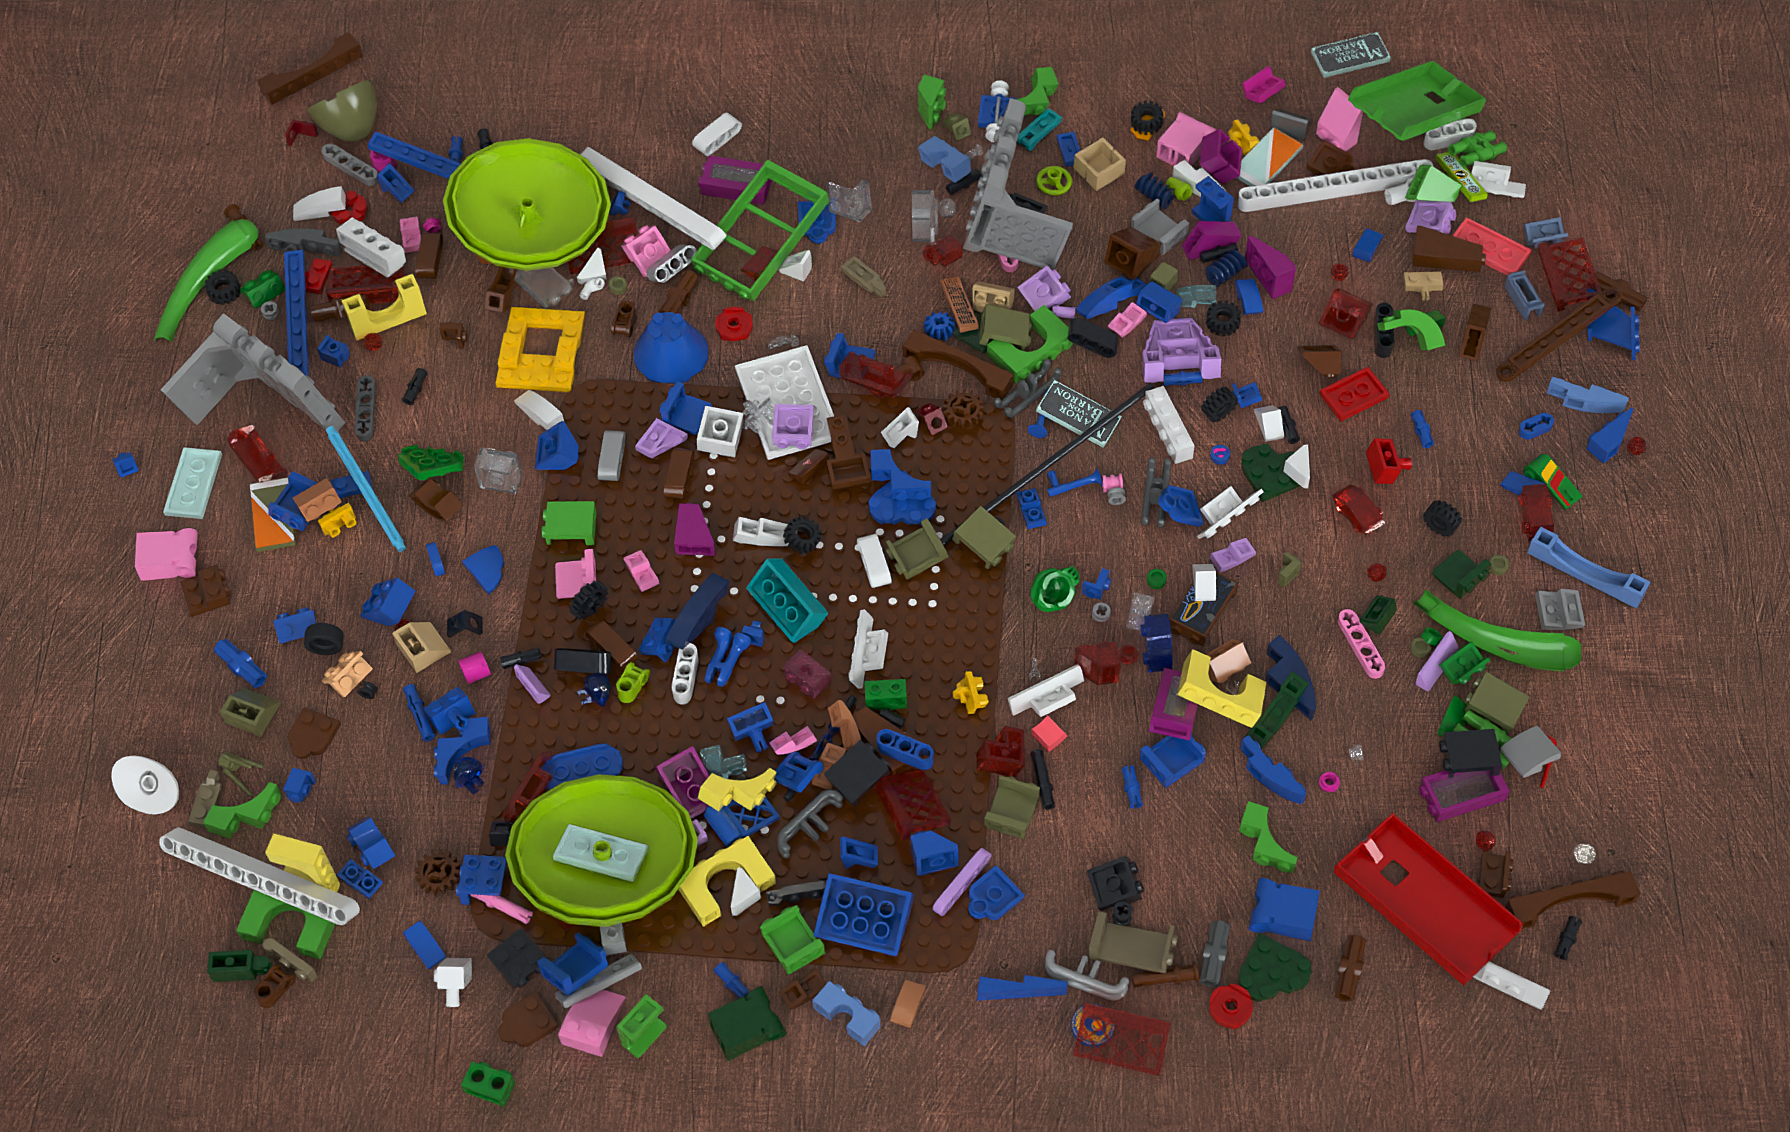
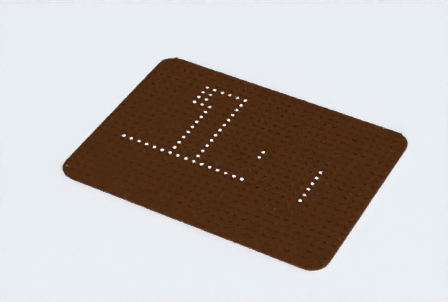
M600 379L588 380L575 386L564 396L559 411L562 413L564 422L579 446V457L577 463L565 470H548L515 653L519 650L525 652L536 648L540 649L542 658L524 663V666L531 669L551 696L542 703H537L516 677L514 666L512 667L478 855L506 858L507 846L490 845L489 833L492 822L516 821L532 800L549 791L542 783L540 771L546 760L556 754L596 744H608L619 750L622 756L623 768L619 776L636 777L667 790L654 767L691 746L694 747L709 776L713 773L725 779L738 781L756 778L769 768L775 771L789 753L777 755L769 742L786 731L791 737L806 726L809 727L817 741L797 752L812 761L817 760L820 762V757L827 743L844 748L840 727H832L828 708L838 700H842L845 704L850 695L857 699L850 710L851 714L855 710H860L866 706L864 682L863 688L858 689L849 680L852 653L854 652L855 636L858 627L857 620L860 610L865 609L873 618L872 631L885 629L888 632L883 669L865 671L864 681L906 680L907 709H891L890 711L906 718L901 729L903 732L915 740L932 747L934 752L933 766L928 770L912 767L894 780L890 775H885L859 799L860 803L855 808L844 796L842 800L843 805L840 808L833 804L825 805L816 815L825 822L829 829L823 832L810 821L807 822L820 838L814 841L800 829L787 842L790 846L789 858H783L778 852V834L816 796L828 789L813 785L811 779L801 793L796 792L792 800L787 802L783 797L789 788L776 782L771 792L767 791L764 795L780 818L749 836L774 873L776 884L760 893V900L737 916H734L731 911V903L737 870L725 869L719 871L710 879L707 889L720 907V917L702 926L680 891L677 890L668 902L640 919L622 923L626 949L630 952L779 962L761 935L760 926L765 920L780 915L787 907L797 905L801 916L814 934L823 896L816 900L804 898L797 903L785 901L779 906H768L766 892L779 890L785 886L824 881L826 887L828 874L830 873L911 892L914 894L913 904L898 956L820 938L824 944L825 954L808 963L809 965L920 973L948 972L962 965L973 953L978 938L979 919L972 917L968 911V905L971 901L969 890L972 884L983 876V869L944 916H940L933 911V906L977 851L981 848L985 849L986 826L984 825L988 810L1007 553L1005 552L1001 556L1002 560L997 566L994 567L992 565L987 569L985 568L986 562L962 541L957 544L952 540L944 546L948 558L909 579H906L904 574L899 575L894 566L897 563L895 558L891 560L886 552V549L889 548L886 541L890 540L891 543H894L922 528V525L912 523L908 525L903 521L895 525L893 523L880 524L872 518L869 500L875 492L891 480H872L871 450L890 449L892 459L901 471L905 470L912 478L931 481V495L935 499L936 510L930 523L939 539H941L966 521L980 506H986L1012 486L1016 438L1013 421L1005 415L1002 409L996 408L991 403L983 402V419H978L977 425L972 423L971 428L965 425L964 429H962L961 425L958 424L957 427H954V422L948 423L947 418H945L948 427L931 435L924 418L917 415L915 411L925 404L932 403L940 407L944 415V399L825 392L834 416L846 415L855 455L865 453L871 476V483L832 490L827 464L803 485L788 474L791 469L815 448L827 452L829 460L835 459L831 442L768 460L742 387L684 384L686 395L709 402L714 408L743 413V428L735 457L697 450L698 434L694 435L685 432L688 434L686 441L654 458H650L636 451L635 445L656 418L662 421L661 413L659 412L660 406L668 398V392L671 387H674L675 383ZM909 407L919 421L917 436L913 438L907 435L895 448H892L881 432ZM938 417L931 421L933 428H937L941 424V420ZM605 430L625 432V447L618 481L598 480V465ZM674 448L694 450V462L685 499L664 497L665 481ZM1011 497L989 512L993 517L1001 518L1008 530ZM594 501L597 511L594 545H586L585 539H552L551 545H547L546 539L542 538V526H545L546 523L543 520V510L547 509V502ZM679 504H699L714 541L715 556L676 554L674 541ZM796 516L797 518L803 516V519L808 516L809 521L814 519V525L818 523V529L822 531L819 543L808 554H805V552L799 554V550L793 552V547L789 549L787 546H761L733 541L734 526L739 517L755 521L764 518L789 524L791 519L793 520ZM797 530L798 537L803 540L809 539L807 533ZM877 534L891 576V584L871 588L857 544V538ZM593 549L596 564V582L598 580L608 588L609 594L605 596L607 600H605L602 607H599L597 613L591 617L587 616L585 620H578L570 613L571 610L569 609L574 597L558 599L556 596L555 564L559 562L581 561V558L585 557V550ZM640 550L648 559L650 567L660 583L643 592L639 589L623 559ZM782 558L828 611V615L820 626L796 643L790 641L746 589L766 559ZM715 573L730 581L728 592L717 602L713 622L691 642L697 648L699 663L692 698L686 704H679L674 700L672 692V682L679 648H674L667 662H663L657 655H642L638 649L655 617L673 618L676 621L680 612L707 577ZM599 620H603L635 651L638 659L634 662L635 666L643 670H650V675L636 698L630 703H624L619 700L616 687L617 681L624 671H620L612 663L611 673L607 674L555 670V649L598 650L589 641L585 631ZM753 620L761 622L760 627L764 632L765 640L763 646L759 647L750 644L746 650L741 652L725 686H717L720 671L716 672L711 684L707 683L704 680L705 673L718 645L714 636L716 628L723 627L728 629L734 638L736 633H742L744 625L751 627ZM732 643L730 644V646H729V648H728V650H727V652H726V654H725V656H724L722 662H725V661H726V659H727V657H728V655H729V652H730ZM972 671L973 677H982L983 688L977 691L978 694H986L988 697L986 707L977 708L974 714H968L966 704L961 703L960 699H955L952 694L957 689L956 684L965 678L966 672ZM606 679L610 686L607 685V690L603 691L600 686L602 683H606ZM680 690V691H678V692H679V693H683V692H685L686 690ZM765 702L773 718L774 725L762 731L769 748L764 751L760 744L762 752L756 753L750 737L735 741L727 718ZM875 710L873 712L879 715L881 710ZM794 764V766L799 767L803 770L807 769V767L803 765ZM733 805L729 808L732 812L741 814L743 806ZM745 808L744 815L756 817L757 809L753 808L750 811ZM760 810L758 817L767 819L772 815L769 811ZM705 811L691 819V821L697 819L707 834L708 839L707 842L696 848L693 868L701 860H707L713 857L718 850L727 848L704 818ZM742 819L741 825L747 830L753 827L754 822ZM919 831H933L957 844L958 866L917 876L911 856L910 836ZM843 836L876 845L878 850V866L870 868L854 864L845 869L841 860L840 838ZM506 863L500 896L533 912L532 916H528L531 919L527 924L495 907L490 908L486 906L485 902L471 896V916L477 928L491 939L503 942L522 928L536 945L573 947L577 943L575 934L579 932L584 937L588 936L596 946L603 948L600 926L569 924L538 910L513 884L508 863Z

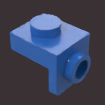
M1256 382L1238 389L1235 383L1232 384L1234 389L1232 393L1237 397L1241 408L1262 401Z
M1102 568L1096 584L1084 581L1082 594L1092 599L1101 600L1104 591H1108L1112 579H1109L1110 570Z

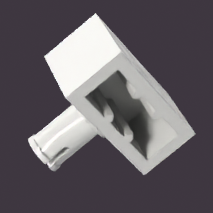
M445 958L434 971V981L438 982V989H446L447 1007L460 1006L459 989H464L472 980V958Z

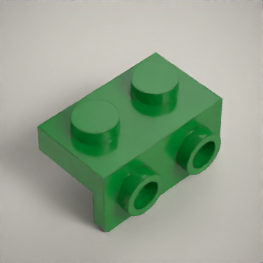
M272 270L262 272L258 278L245 282L244 286L240 288L241 293L250 300L254 308H258L286 291L279 275Z
M1471 641L1441 662L1439 666L1452 685L1457 683L1463 685L1472 679L1471 675L1473 673L1477 674L1486 668L1485 664L1490 659L1489 657L1483 658Z

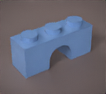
M936 136L918 146L921 161L932 168L941 163L943 175L953 182H957L972 172L969 157Z
M829 981L813 999L814 1009L830 1021L838 1013L846 1012L850 1014L853 1018L847 1025V1034L863 1046L869 1042L881 1027L880 1016L874 1010H867L863 1007L862 1002L855 996L851 998L847 995L845 989L839 984L834 985Z

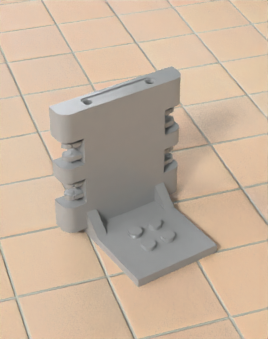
M1010 98L1004 116L999 117L997 123L999 129L995 131L994 143L991 149H987L985 155L987 162L983 164L981 170L983 176L980 177L977 185L980 191H976L973 202H975V205H972L969 215L972 216V220H968L966 226L967 235L963 249L972 252H979L983 249L1042 268L1048 265L1051 270H1054L1072 230L1073 223L1016 206L1005 190L1009 168L1026 110L1023 102Z
M224 313L215 322L214 332L161 389L195 425H198L237 381L254 378L260 379L266 385L276 390L288 402L301 409L325 430L333 426L336 431H339L346 423L334 410L336 406L328 399L326 400L314 387L313 384L315 382L309 376L304 375L296 366L288 363L280 354L276 356L274 354L275 351L268 345L263 344L255 335L250 337L247 334L248 331L242 325H238Z

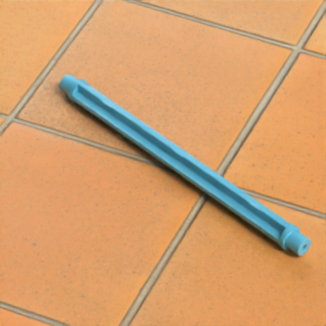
M333 426L328 427L326 432L329 440L392 545L396 547L398 552L404 551L406 549L403 543L404 540L357 465L339 432Z

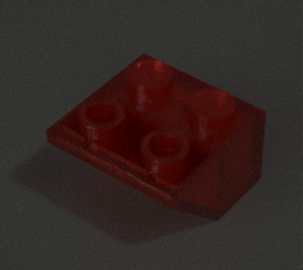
M1101 642L1097 645H1081L1075 648L1074 666L1077 664L1081 666L1083 677L1098 686L1118 683L1120 659L1116 642Z

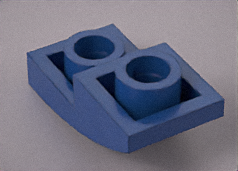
M1236 280L1238 299H1241L1243 314L1251 315L1264 312L1255 280Z
M1036 489L1016 492L1027 529L1047 525Z
M352 859L337 873V877L368 899L383 884V881L369 870L363 869Z

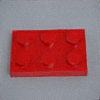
M1369 367L1321 389L1319 393L1340 422L1388 399L1390 394Z

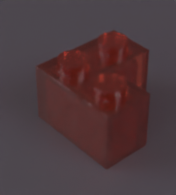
M1004 726L997 735L996 742L985 740L977 751V770L1016 777L1025 766L1024 729Z

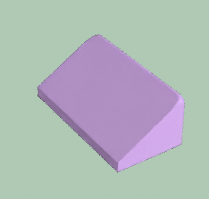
M517 664L514 666L516 677L537 703L540 704L551 696L530 668Z

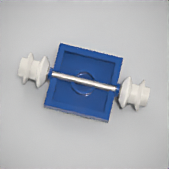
M996 81L992 84V96L981 95L978 127L986 128L985 136L991 142H994L995 131L999 129L997 127L999 117L1004 116L1010 98L1017 99L1008 97L1009 85L1004 81Z

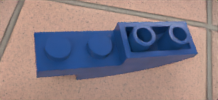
M1120 276L1105 283L1088 295L1076 308V312L1086 319L1094 318V316L1102 313H1108L1117 308V301L1138 296L1139 292L1148 284L1138 278L1127 280Z
M1249 735L1243 738L1240 749L1248 758L1246 769L1253 777L1277 795L1298 804L1304 803L1306 790L1300 782L1298 783L1293 778L1291 770L1288 767H1284L1281 762L1274 766L1272 759L1269 756H1265L1256 740H1252Z

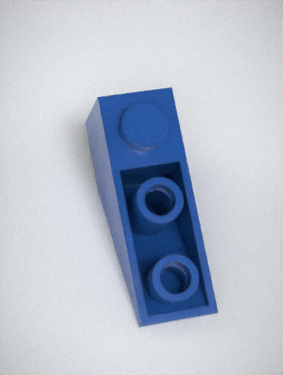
M1632 407L1626 412H1620L1614 421H1608L1602 427V430L1593 432L1588 438L1589 443L1586 449L1603 464L1617 454L1633 412Z

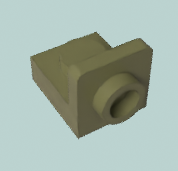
M1288 552L1283 554L1282 564L1284 566L1278 572V584L1283 588L1300 574L1301 568L1299 559Z

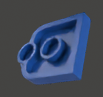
M829 200L828 204L804 234V236H809L813 243H823L827 239V235L833 234L836 230L834 200ZM798 202L799 224L813 207V202Z
M1169 485L1162 491V495L1158 497L1160 507L1168 512L1174 521L1200 527L1204 523L1192 490Z
M996 865L970 887L969 898L971 901L968 905V911L972 917L977 919L987 917L990 920H998L1021 902L1025 895Z

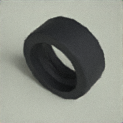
M311 624L305 630L304 647L314 654L333 655L341 651L344 634L339 627L333 624Z

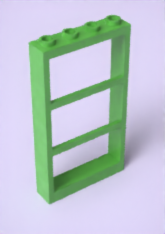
M767 160L717 226L726 234L742 212L747 209L789 232L791 236L775 257L770 259L726 234L725 241L768 264L751 288L705 264L704 262L713 250L703 244L691 259L694 270L699 274L704 273L715 283L720 282L727 290H734L743 299L747 300L748 298L754 302L828 204L827 192ZM768 178L814 203L796 229L750 204Z

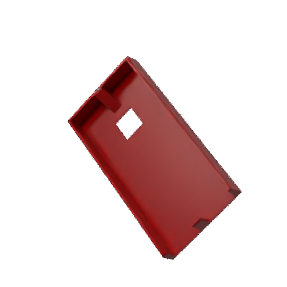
M1393 813L1340 860L1334 868V874L1463 986L1521 932L1524 924ZM1392 860H1395L1409 872L1397 886H1394L1380 874V871Z

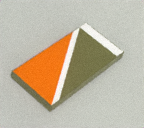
M288 477L250 484L255 549L257 552L296 545L295 530L288 524L274 520L268 515L270 502L274 503L288 484Z

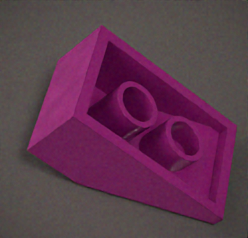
M1248 236L1245 260L1269 296L1275 299L1292 292L1296 272L1295 264L1280 251L1253 236Z
M693 746L654 767L667 791L689 812L691 819L703 813L709 806L698 799L700 788L708 779L709 774Z

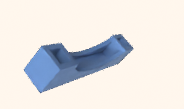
M1543 527L1539 528L1531 541L1528 554L1636 609L1638 608L1647 592L1650 581L1634 573L1631 575L1619 573L1592 563L1567 547L1558 538L1559 535Z

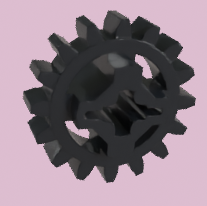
M599 580L597 582L592 581L591 585L587 583L580 588L578 594L574 595L575 597L571 601L572 605L569 607L570 613L578 620H585L587 616L591 617L598 612L599 607H602L605 600H607L605 596L609 594L608 588Z

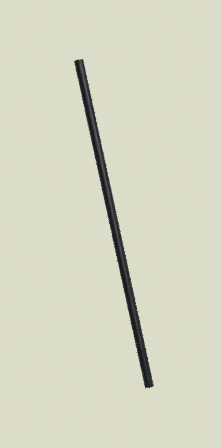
M1151 383L1146 385L983 508L991 512L1145 397L1146 391L1154 389V386ZM963 523L940 539L943 546L952 541L954 532Z

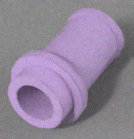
M1058 304L1052 306V312L1059 318L1073 319L1075 317V307H1063Z

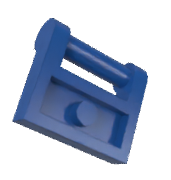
M797 751L791 752L775 770L776 776L774 780L801 793L811 779L823 771V763L807 759ZM794 764L803 765L807 767V769L803 770L799 767L794 766Z

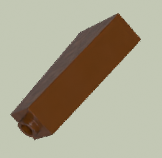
M1417 226L1412 266L1480 272L1481 265H1485L1486 254L1483 253L1482 245L1423 226Z
M866 706L852 713L861 741L864 744L869 742L876 750L874 754L878 758L883 757L889 763L888 769L891 772L889 775L893 780L913 767L879 753L876 739L878 732L882 729H889L912 738L911 736ZM885 740L882 743L888 744L890 741ZM902 748L901 750H902V751H908V750H910V749H908V748ZM923 755L920 758L925 759L927 756Z

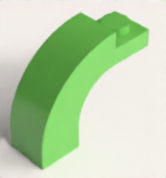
M1409 309L1394 310L1393 316L1384 317L1382 322L1377 323L1379 330H1389L1404 325L1410 327L1418 337L1420 350H1431L1445 346L1443 334L1438 324L1423 312Z

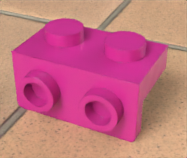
M1268 66L1242 83L1246 99L1257 103L1266 101L1267 98L1278 93L1286 86L1285 80L1273 76L1271 67Z

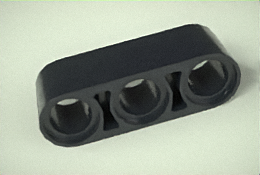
M1385 302L1377 305L1374 316L1375 354L1381 358H1387L1391 355L1394 344V328L1389 330L1378 329L1377 323L1382 322L1384 317L1393 316V307Z
M1081 318L1070 320L1067 336L1070 342L1106 358L1116 355L1118 336Z
M556 648L554 669L599 674L611 673V652Z

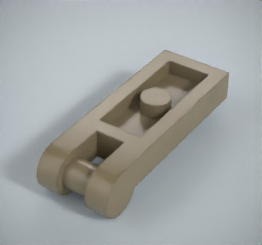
M272 938L264 940L263 948L270 958H279L278 962L285 968L291 967L294 969L295 975L301 980L307 979L313 982L318 977L313 967Z

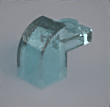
M720 745L700 750L702 763L709 776L713 773L728 779V775H738L743 771H747L744 754L723 759Z

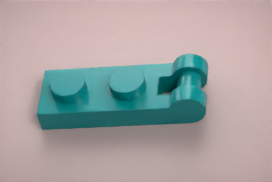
M1046 109L1018 134L1017 143L1025 145L1027 150L1032 151L1039 141L1062 122V117L1051 109Z

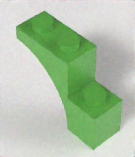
M1052 67L1036 68L1031 77L1032 93L1024 98L1015 99L1025 104L1024 116L1040 115L1046 110L1049 104L1047 96L1053 95L1058 86V81Z
M269 782L266 788L249 802L232 807L212 805L203 823L208 832L231 839L233 833L237 832L240 822L262 829L265 823L270 820L274 806L279 803L281 792L277 784Z
M1248 801L1239 832L1248 837L1258 838L1252 860L1263 866L1275 867L1281 872L1293 873L1298 857L1283 850L1272 838L1267 824L1269 808Z

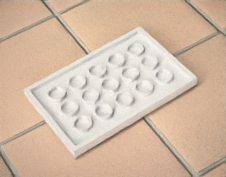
M807 345L735 365L739 382L768 460L805 450L798 449L796 446H788L781 449L773 445L772 433L775 404L814 405L812 446H807L806 449L831 442L827 418L833 417L834 414Z

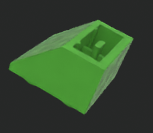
M924 75L918 86V111L927 127L932 130L935 123L939 122L941 110L944 111L947 101L944 100L946 88H944V80Z

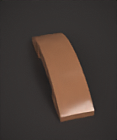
M838 700L828 710L832 727H840L843 745L848 752L861 740V737L849 709L842 700Z

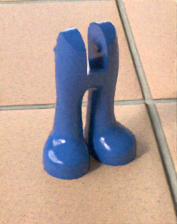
M717 627L714 636L718 645L707 667L704 680L711 684L716 672L720 671L717 686L723 687L728 682L739 655L750 646L752 640L743 633H736L733 638L731 631L723 627ZM732 643V646H731V649H730V652H729V655H728L726 661H725V662H722V660H723V658H724V656H725V654H726V652H727V650H728L730 644Z

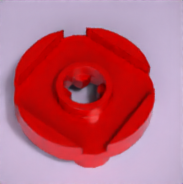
M348 191L345 194V209L331 211L333 219L341 225L351 218L362 222L368 211L366 200L355 191Z
M728 307L723 310V313L717 315L715 319L716 331L723 341L746 340L753 329L752 316L741 307ZM732 322L738 324L737 326H731Z
M1229 984V986H1220L1213 991L1209 1001V1014L1219 1025L1238 1029L1247 1023L1252 1015L1253 1004L1251 996L1245 988L1236 984ZM1234 1002L1236 1009L1228 1010L1225 1004Z

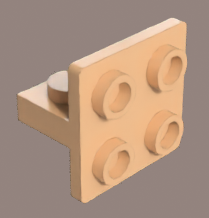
M361 651L346 652L338 659L339 663L335 667H330L324 673L325 678L322 682L324 684L329 683L342 697H346L373 668L361 657L363 655Z

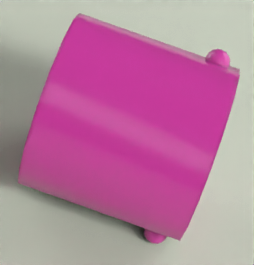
M371 150L372 167L377 170V173L383 170L389 163L397 169L398 163H396V159Z
M481 651L458 660L468 685L491 675Z

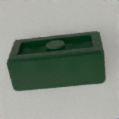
M1376 595L1359 620L1360 623L1375 633L1381 634L1397 610L1395 599Z

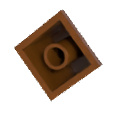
M1133 227L1125 228L1110 235L1104 263L1135 280L1159 257L1162 243Z

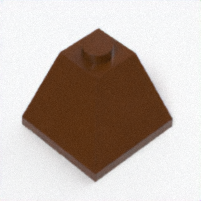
M1336 345L1297 346V350L1321 374H1324V377H1335L1336 374H1341V350Z

